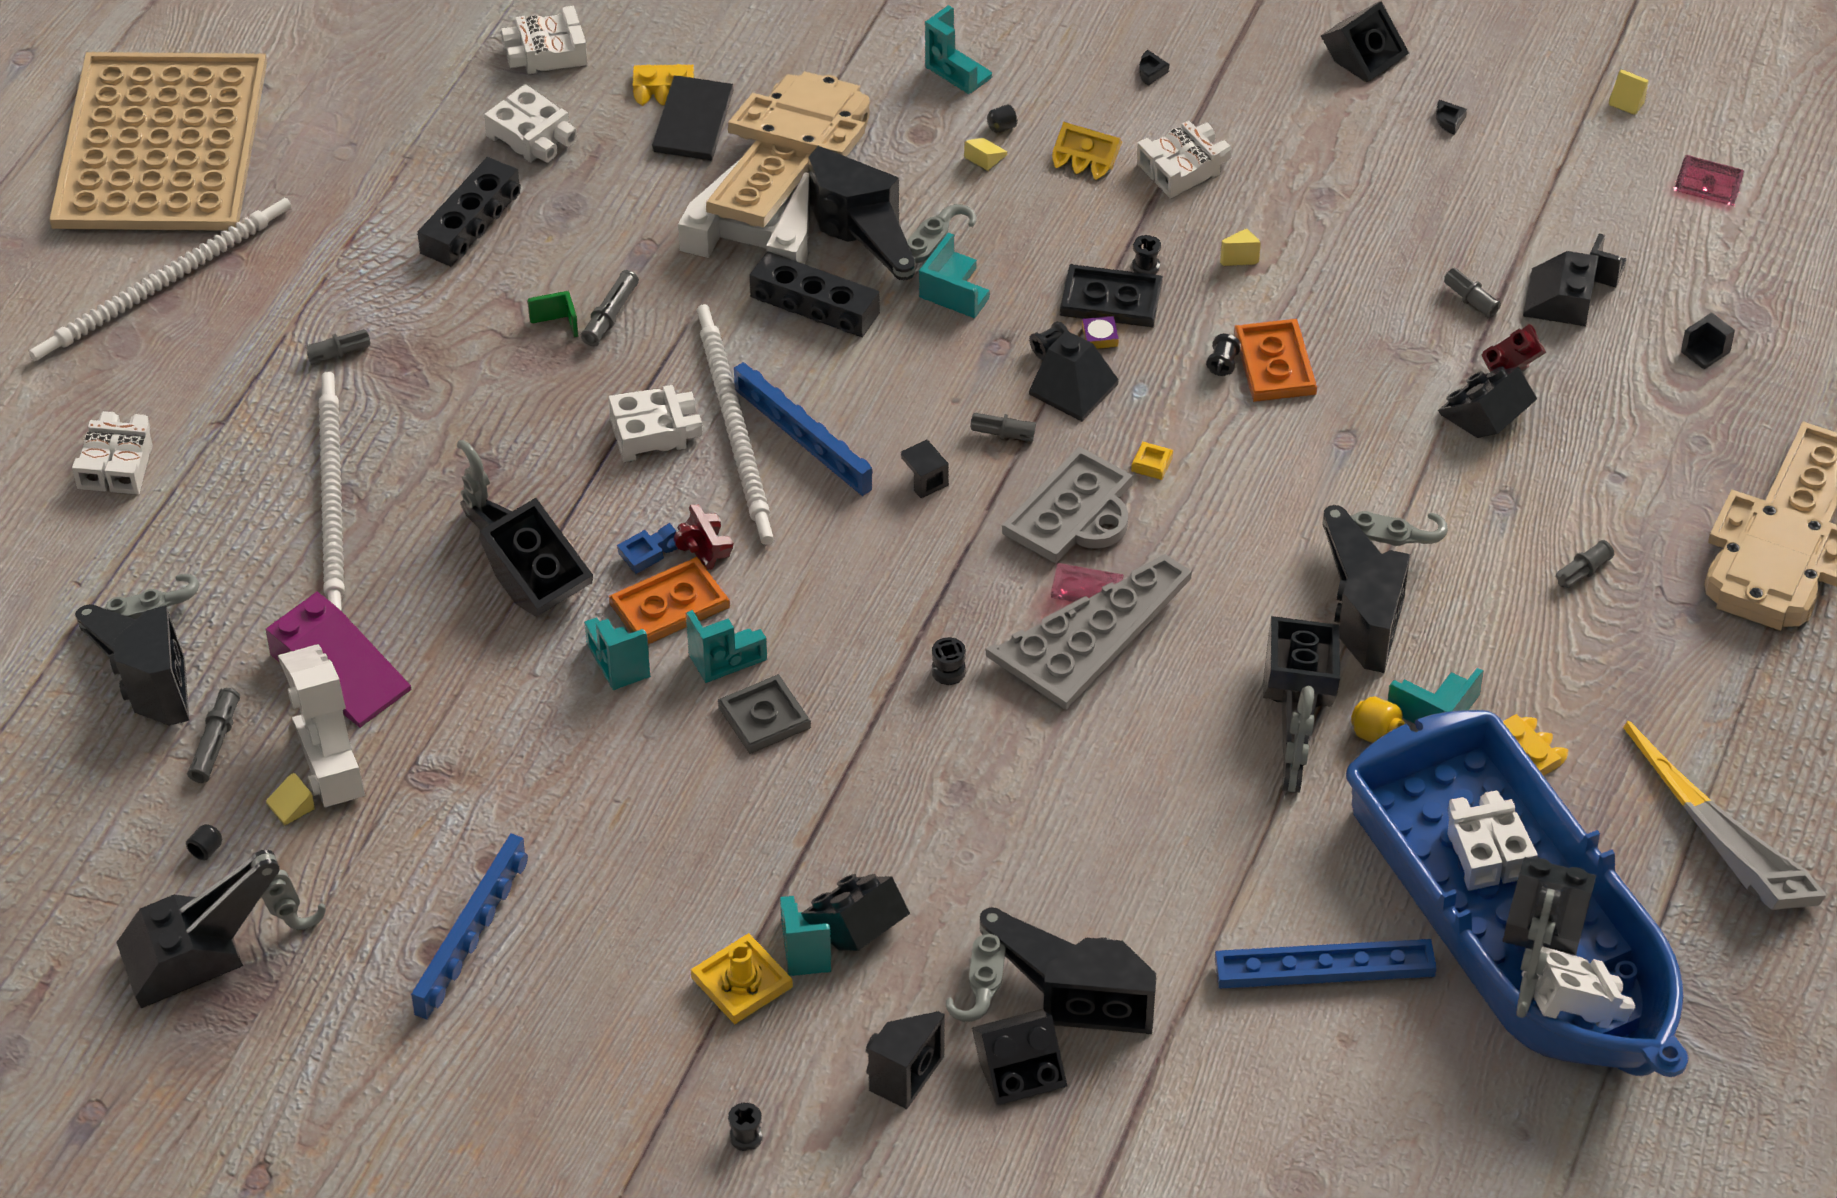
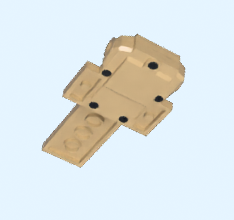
M806 71L802 75H786L779 83L775 84L769 97L752 93L729 120L728 133L756 141L706 201V212L718 215L721 218H730L745 222L750 226L764 228L799 184L803 174L809 171V155L817 146L846 157L865 134L870 114L869 97L860 92L859 85L840 81L833 75L821 76Z
M1802 422L1766 500L1731 489L1708 540V543L1723 548L1717 554L1715 560L1712 561L1704 583L1706 595L1717 603L1716 609L1781 631L1782 627L1800 626L1809 621L1817 600L1818 581L1837 587V525L1831 523L1837 510V432Z

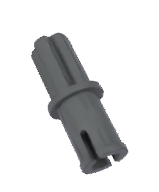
M1451 268L1445 274L1444 283L1458 293L1465 304L1470 303L1487 318L1493 317L1498 312L1501 302L1483 290L1480 282H1473L1457 268Z
M363 329L339 337L333 334L332 338L305 345V348L308 350L306 353L312 365L330 358L339 357L341 359L343 354L369 347L371 341L368 332Z
M973 413L970 424L972 431L999 435L1000 440H1004L1005 437L1033 443L1036 422L1008 418L1007 414H1004L1003 418Z
M1600 540L1585 553H1577L1571 563L1556 573L1555 577L1558 580L1559 586L1570 588L1585 576H1593L1598 567L1611 560L1615 555L1610 543Z

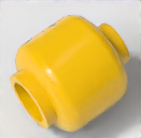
M1376 696L1360 701L1355 706L1351 716V723L1354 726L1356 736L1371 743L1405 724L1399 706Z

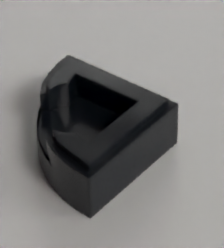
M1147 50L1141 56L1139 75L1142 81L1149 86L1169 72V63Z
M1439 99L1436 109L1437 122L1445 131L1455 135L1466 118L1467 109Z

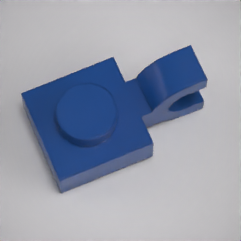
M670 523L660 528L658 532L651 536L646 530H643L618 544V554L632 571L637 574L663 560V552L670 553L678 549L673 541L677 531Z

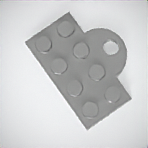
M1078 447L1002 525V534L1054 563H1057L1074 544L1087 548L1111 546L1121 540L1127 531L1128 510L1119 498L1133 484V475ZM1113 524L1116 528L1108 530L1102 528L1101 525Z

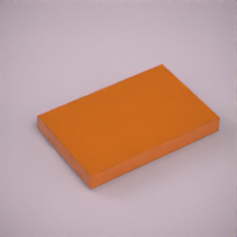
M1297 319L1235 325L1234 335L1241 343L1239 353L1253 402L1317 394V384Z
M698 557L609 595V604L630 633L644 629L647 634L648 644L686 628V612L693 610L698 620L701 621L730 608L729 598Z

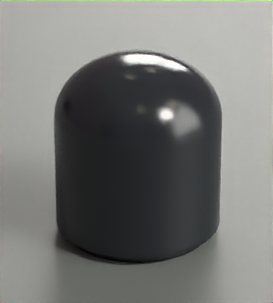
M1009 104L992 109L987 115V124L996 133L1015 128L1018 123L1016 112Z
M204 824L186 840V847L195 858L206 861L222 844V835L216 827Z

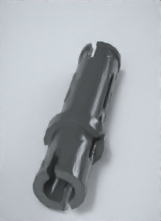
M623 270L600 307L594 308L590 315V322L581 332V339L585 344L597 346L605 332L614 326L616 315L639 283V278L634 272Z
M220 689L214 708L206 716L205 731L187 772L188 777L195 782H208L225 734L232 728L234 723L232 719L233 713L240 700V694L234 689Z

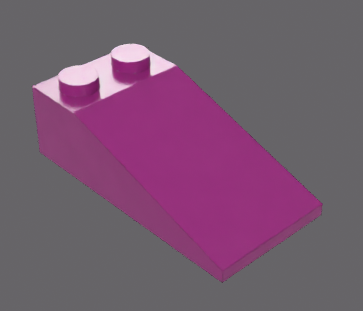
M318 591L265 628L270 655L279 663L278 655L319 644L323 654H326L328 660H331L339 677L346 709L342 710L343 715L359 728L412 690L411 685L348 617Z

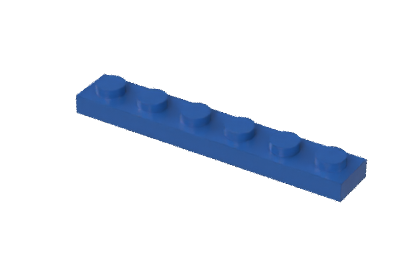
M745 362L734 367L736 392L861 496L872 490L873 471L867 460L853 453L844 441L838 440L830 434L822 423H817L807 415L800 405H795L785 396L781 389L772 386L759 371L753 370Z
M510 833L414 988L411 997L415 1016L428 1020L434 1008H439L442 1005L448 985L452 980L455 981L459 977L467 954L475 951L480 933L494 919L497 905L501 899L505 900L508 897L516 874H521L525 869L528 855L525 853L523 837Z
M1431 939L1215 951V966L1219 989L1435 977L1437 969Z

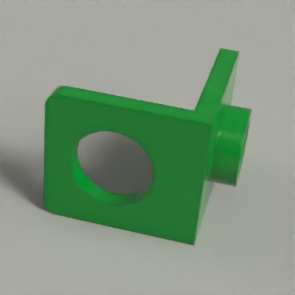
M569 291L532 297L527 300L530 323L534 324L568 317L573 337H579L577 315Z

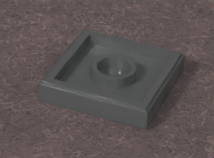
M779 674L718 699V708L749 754L811 728V720Z

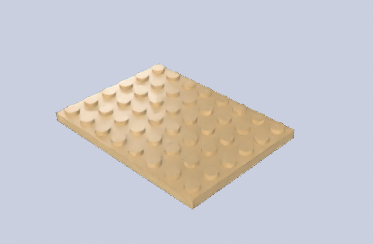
M86 52L50 215L51 229L228 231L230 226L236 227V223L240 220L266 72V54Z

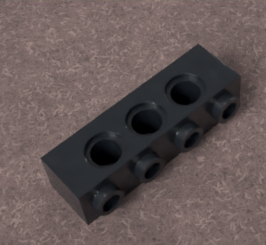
M486 157L417 231L420 254L452 267L460 257L467 253L468 248L475 240L483 236L486 228L501 216L512 200L517 199L521 191L518 169Z
M769 251L765 253L749 275L751 298L862 338L880 314V291Z

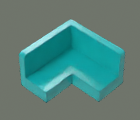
M948 5L925 21V67L968 95L992 78V71L955 49L953 7Z
M948 232L919 270V297L975 319L990 299V290L968 282V279L976 270L977 260L955 252V235Z
M693 610L686 612L689 657L705 683L767 660V639L761 629L753 632L751 629H745L734 634V626L729 618L703 627Z
M596 617L584 622L586 643L612 690L651 677L648 638L644 629L628 634L625 627L614 629L609 619L599 621Z
M1477 667L1468 680L1451 672L1435 694L1405 679L1402 683L1393 680L1389 685L1387 701L1399 706L1403 718L1414 724L1416 719L1429 715L1469 710L1480 696L1484 670Z
M794 896L780 897L781 923L788 975L798 976L832 972L829 924H808L803 919L802 912H798V905L795 903Z

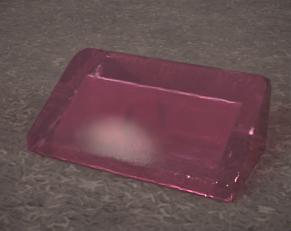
M1685 155L1674 191L1734 206L1742 187L1745 172L1732 166Z

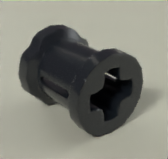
M1150 235L1137 237L1133 243V250L1136 253V257L1132 262L1133 271L1157 274L1160 270V261L1157 258L1161 250L1160 240Z
M1057 321L1052 324L1050 329L1042 333L1035 332L1031 334L1029 342L1034 354L1043 360L1048 348L1066 330L1069 331L1062 322Z
M1219 334L1213 340L1212 347L1214 351L1207 358L1206 366L1211 373L1217 376H1226L1234 371L1235 362L1233 360L1241 350V343L1231 334Z
M742 1102L736 1104L729 1111L728 1122L731 1127V1144L740 1151L754 1150L762 1142L763 1138L760 1127L762 1114L756 1105Z

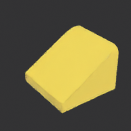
M1621 69L1611 93L1609 105L1630 114H1637L1645 103L1649 80Z
M985 138L967 140L964 143V157L987 171L1007 156V151Z
M1246 228L1222 240L1220 263L1223 266L1259 263L1261 245L1259 239Z
M295 773L288 776L266 800V804L284 826L315 809L312 793Z

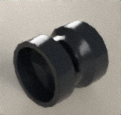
M945 637L933 644L932 676L940 684L954 685L964 678L966 674V649L962 641L957 638Z

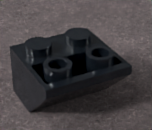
M1502 366L1487 374L1480 371L1470 376L1466 380L1467 385L1449 394L1446 397L1448 402L1438 411L1447 420L1476 438L1500 433L1534 403L1537 397L1519 366L1505 369Z
M851 874L837 882L838 887L815 897L811 901L812 906L801 913L803 919L810 925L829 924L831 944L839 951L861 950L910 914L893 877L876 876V874H870L865 877H857L856 874Z
M1039 1009L972 1027L979 1063L997 1106L1068 1087L1053 1018L1049 1013Z

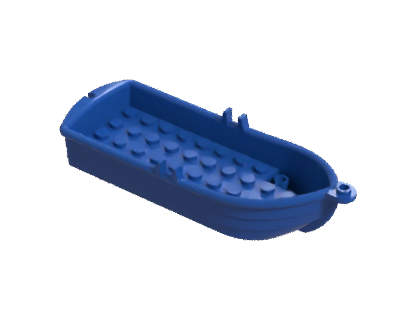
M1487 710L1449 711L1422 717L1415 720L1418 732L1410 730L1409 726L1404 724L1376 740L1350 763L1346 770V779L1352 787L1351 805L1353 815L1495 1016L1515 1039L1534 1052L1549 1058L1578 1064L1617 1067L1619 1070L1633 1076H1647L1657 1072L1662 1076L1675 1077L1685 1071L1688 1064V1054L1674 1036L1682 1014L1683 982L1680 968L1670 943L1654 919L1615 872V852L1611 849L1601 853L1598 849L1600 832L1598 830L1588 834L1585 832L1500 717ZM1497 790L1504 801L1512 799L1515 805V812L1520 817L1538 854V858L1546 859L1551 864L1567 868L1578 867L1587 873L1596 875L1576 956L1586 959L1590 964L1593 959L1603 961L1609 974L1620 977L1623 983L1621 995L1630 997L1635 1004V1009L1626 1023L1612 1020L1609 1027L1605 1029L1598 1027L1596 1023L1585 1021L1581 1015L1560 1011L1556 1019L1543 1016L1534 997L1524 1018L1517 1016V1004L1523 978L1521 975L1523 972L1521 965L1526 948L1502 942L1517 881L1503 883L1500 877L1498 885L1468 891L1464 881L1465 872L1447 834L1449 825L1448 806L1451 799L1463 797L1467 799L1471 808L1480 806V796L1484 793Z

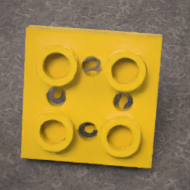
M750 933L691 969V978L734 1025L793 988V979ZM731 988L730 992H724L725 990ZM755 990L757 991L756 994H749V993H748L749 991H751V992H755Z

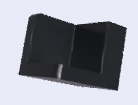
M1599 233L1590 252V255L1598 256L1594 282L1616 288L1625 269L1627 258L1603 252L1605 235Z
M1711 312L1685 330L1681 353L1702 369H1706L1731 352L1735 329Z
M928 439L901 451V459L914 473V491L921 499L949 486V463Z

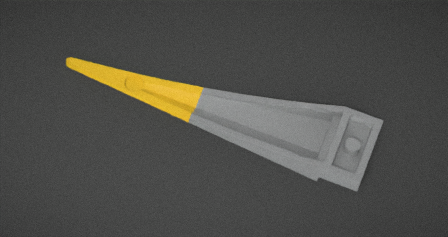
M1627 721L1623 726L1624 730L1747 890L1759 897L1771 910L1818 906L1822 903L1827 895L1807 870L1779 853L1734 820L1680 773L1632 722Z

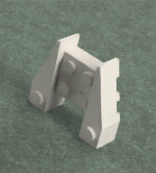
M738 160L689 203L678 223L679 247L682 252L709 258L721 237L766 248L769 252L805 264L808 259L809 173L805 172L796 190L792 191L764 228L750 226L745 222L721 218L718 215L706 212V201L740 161Z
M319 644L278 655L280 664L291 687L288 688L293 709L300 708L301 715L292 717L312 774L308 776V781L313 796H320L324 808L365 796L359 766L351 750L342 711L346 707L341 684L331 660H328L327 655L323 654Z

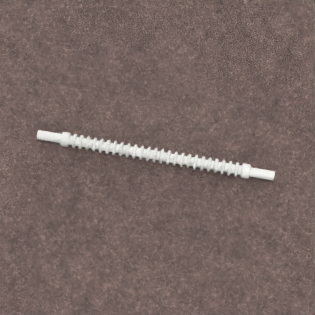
M283 198L262 212L257 210L251 213L249 219L243 218L242 223H236V227L230 226L228 232L224 230L221 232V236L215 235L214 241L208 239L207 245L201 243L199 249L193 248L192 253L186 252L185 258L179 256L178 262L171 261L170 266L164 265L163 271L158 269L156 270V275L149 274V279L142 278L141 284L136 282L134 283V288L127 287L126 293L121 291L119 297L112 296V302L105 300L104 306L100 304L97 306V310L90 309V315L84 313L82 319L75 318V324L69 322L67 328L64 326L55 330L54 336L29 350L31 358L37 361L61 346L63 348L73 344V339H80V334L87 335L88 329L94 331L95 325L102 326L103 320L109 322L110 316L116 318L118 312H125V307L131 309L132 303L139 304L140 298L146 300L147 294L152 296L155 293L154 290L161 291L162 285L168 287L169 281L176 282V277L183 278L184 272L189 274L191 268L197 269L198 263L204 265L205 259L211 261L213 255L219 256L220 251L226 252L227 246L233 248L234 242L237 244L241 243V238L248 239V234L254 235L256 230H263L268 226L269 221L292 208L290 201L287 198Z
M703 304L697 308L702 327L700 331L701 340L707 355V361L709 362L708 365L712 374V380L714 381V387L716 388L715 391L718 394L717 398L723 419L725 420V426L727 427L726 430L732 452L734 453V459L736 460V466L738 467L737 470L740 474L739 477L747 506L749 507V514L751 519L756 522L761 543L768 545L774 541L768 520L770 516L769 506L763 485L761 484L759 471L757 470L758 467L755 463L756 460L753 456L752 446L749 443L750 438L748 437L744 417L740 410L741 406L738 403L739 399L733 384L731 371L729 370L730 367L724 352V346L722 345L723 342L719 328L714 326L709 306Z
M324 372L322 374V396L319 398L320 468L322 477L321 509L323 512L322 545L324 547L323 589L324 595L328 600L342 611L341 597L345 593V586L343 583L344 557L342 548L343 522L341 512L339 400L335 395L334 374L332 372Z

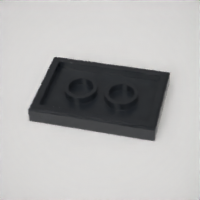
M674 75L652 144L653 152L712 161L734 91L733 84Z
M1070 264L1060 306V316L1080 319L1114 316L1115 323L1154 328L1163 276Z

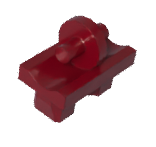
M1529 324L1511 333L1508 338L1497 345L1490 346L1483 351L1481 356L1489 372L1502 366L1505 369L1519 366L1524 371L1529 368V363L1544 355L1546 351L1540 343L1534 327Z
M692 504L689 507V519L685 523L678 525V531L673 541L679 550H690L691 553H695L707 570L713 569L717 559L730 557L734 543L730 536H717L721 528V520L717 513L704 514L699 504Z

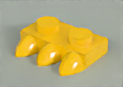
M694 64L634 65V99L638 104L644 106L649 102L652 94H654L656 101L664 106L674 75L694 78Z
M1063 122L1052 153L1053 163L1056 168H1059L1072 158V167L1075 174L1082 172L1091 164L1093 177L1097 180L1104 176L1109 169H1113L1122 140L1115 136Z
M1515 714L1503 721L1543 776L1557 769L1566 761L1568 756L1567 748L1550 747L1553 738L1552 733H1536L1534 731L1537 726V718L1520 717Z

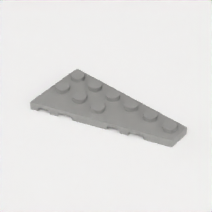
M1164 554L1132 571L1131 576L1116 584L1111 582L1103 586L1102 591L1092 597L1084 596L1046 616L1039 625L1027 631L1022 629L1012 634V639L999 646L995 643L986 648V657L1067 710L1191 580L1192 571Z

